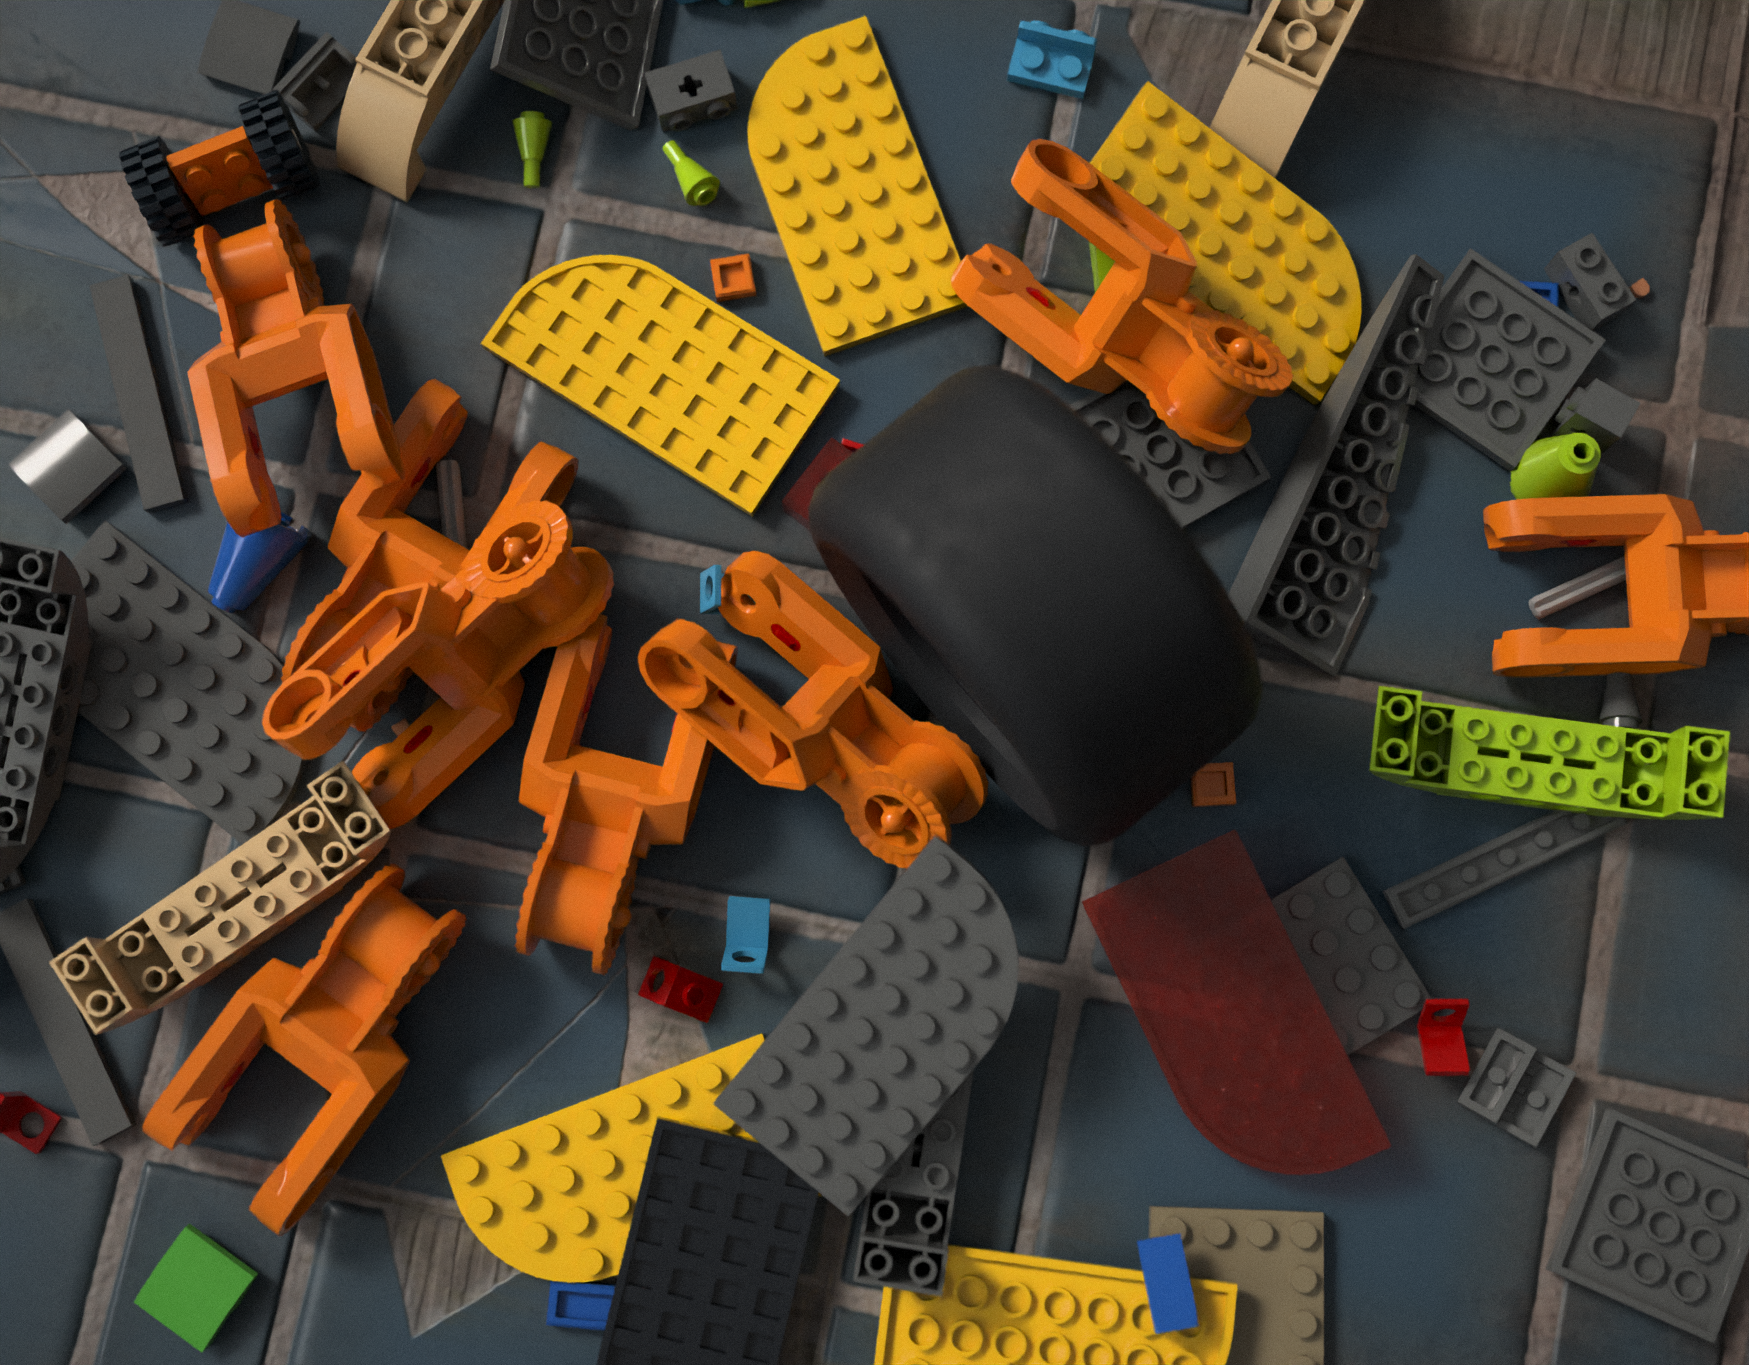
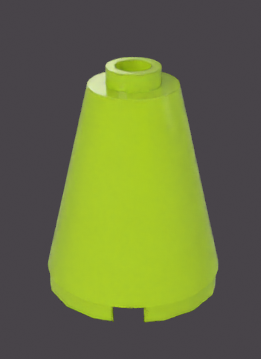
M1572 433L1535 440L1526 450L1517 466L1511 471L1510 488L1512 494L1516 499L1589 496L1601 457L1598 443L1591 436L1584 433Z

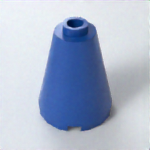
M281 512L280 524L245 537L237 535L227 522L208 587L209 594L213 596L211 602L229 613H234L236 609L245 611L306 546L312 533L303 525L299 531L289 526L292 518Z

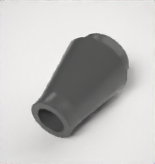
M1622 672L1608 674L1606 676V688L1599 724L1638 729V725L1643 721L1632 684V675Z

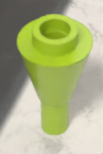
M524 111L520 113V118L512 120L521 159L524 162V187L539 188L540 162H542L552 122L544 119V113Z
M675 140L668 141L662 150L674 165V170L686 203L690 206H704L712 202L720 186L719 179L693 159L687 157Z

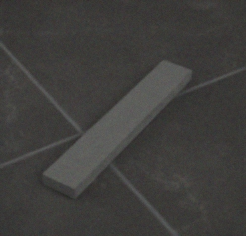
M129 275L89 285L143 509L147 513H152L187 503L133 279Z
M1554 810L1382 892L1402 930L1613 831L1628 822L1623 817H1600L1584 813H1571V811Z
M26 898L1 911L0 945L92 1146L100 1145L136 1126V1123L93 1030L49 963L58 954L33 900Z

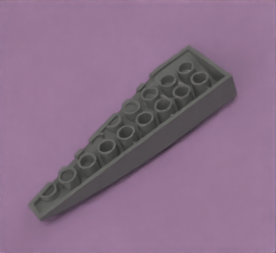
M1417 254L1410 255L1328 391L1279 485L1229 592V596L1239 611L1251 639L1331 677H1336L1370 601L1372 590L1368 589L1367 586L1371 570H1377L1380 553L1376 552L1380 530L1386 529L1390 513L1387 512L1386 504L1389 492H1394L1410 427V425L1405 424L1409 406L1415 405L1418 388L1414 387L1418 365H1424L1427 349L1424 347L1426 330L1433 327L1444 280L1442 273Z

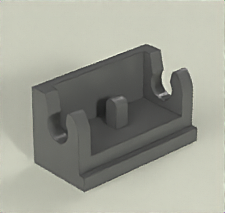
M326 32L273 90L279 91L290 112L316 132L344 102L357 64L356 57L336 41L332 35Z

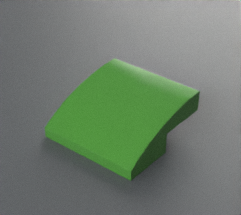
M189 1224L183 1229L140 1290L134 1303L203 1353L211 1346L230 1313L240 1305L258 1273L196 1227Z

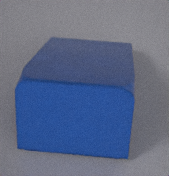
M1180 1233L1137 1240L1154 1332L1157 1334L1198 1327L1197 1311Z

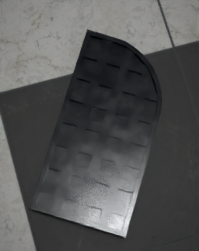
M658 1116L598 1354L597 1365H777L819 1192L756 1139Z

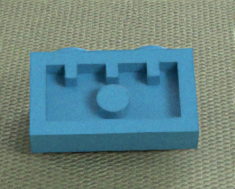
M1020 21L1007 81L1083 99L1095 55L1097 39L1090 37L1087 33L1080 30L1064 31L1052 28L1043 21Z

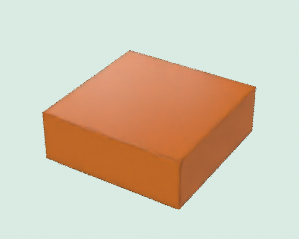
M750 254L710 260L717 302L756 296Z
M1233 762L1208 763L1190 778L1193 807L1236 804Z

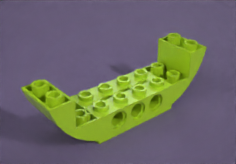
M1378 686L1369 771L1386 781L1437 793V795L1548 810L1571 811V813H1584L1600 817L1610 816L1658 820L1723 818L1730 731L1684 726L1672 733L1647 731L1421 701L1422 691Z

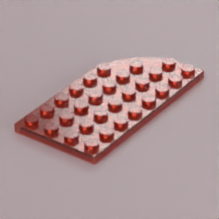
M1237 829L1082 901L1175 1098L1195 1128L1218 1149L1236 1160L1265 1171L1305 1175L1336 1170L1391 1147V1142Z

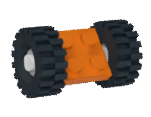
M278 90L238 105L242 122L246 128L244 126L238 127L175 153H172L160 136L120 151L121 167L126 174L125 178L127 184L131 187L133 198L137 201L140 207L139 210L142 216L146 218L151 232L154 231L155 238L158 242H161L163 247H168L193 237L195 234L194 230L204 225L200 215L205 216L270 189H274L279 199L284 201L320 187L319 177L309 155L308 148L303 141L293 115H291L286 102H284Z

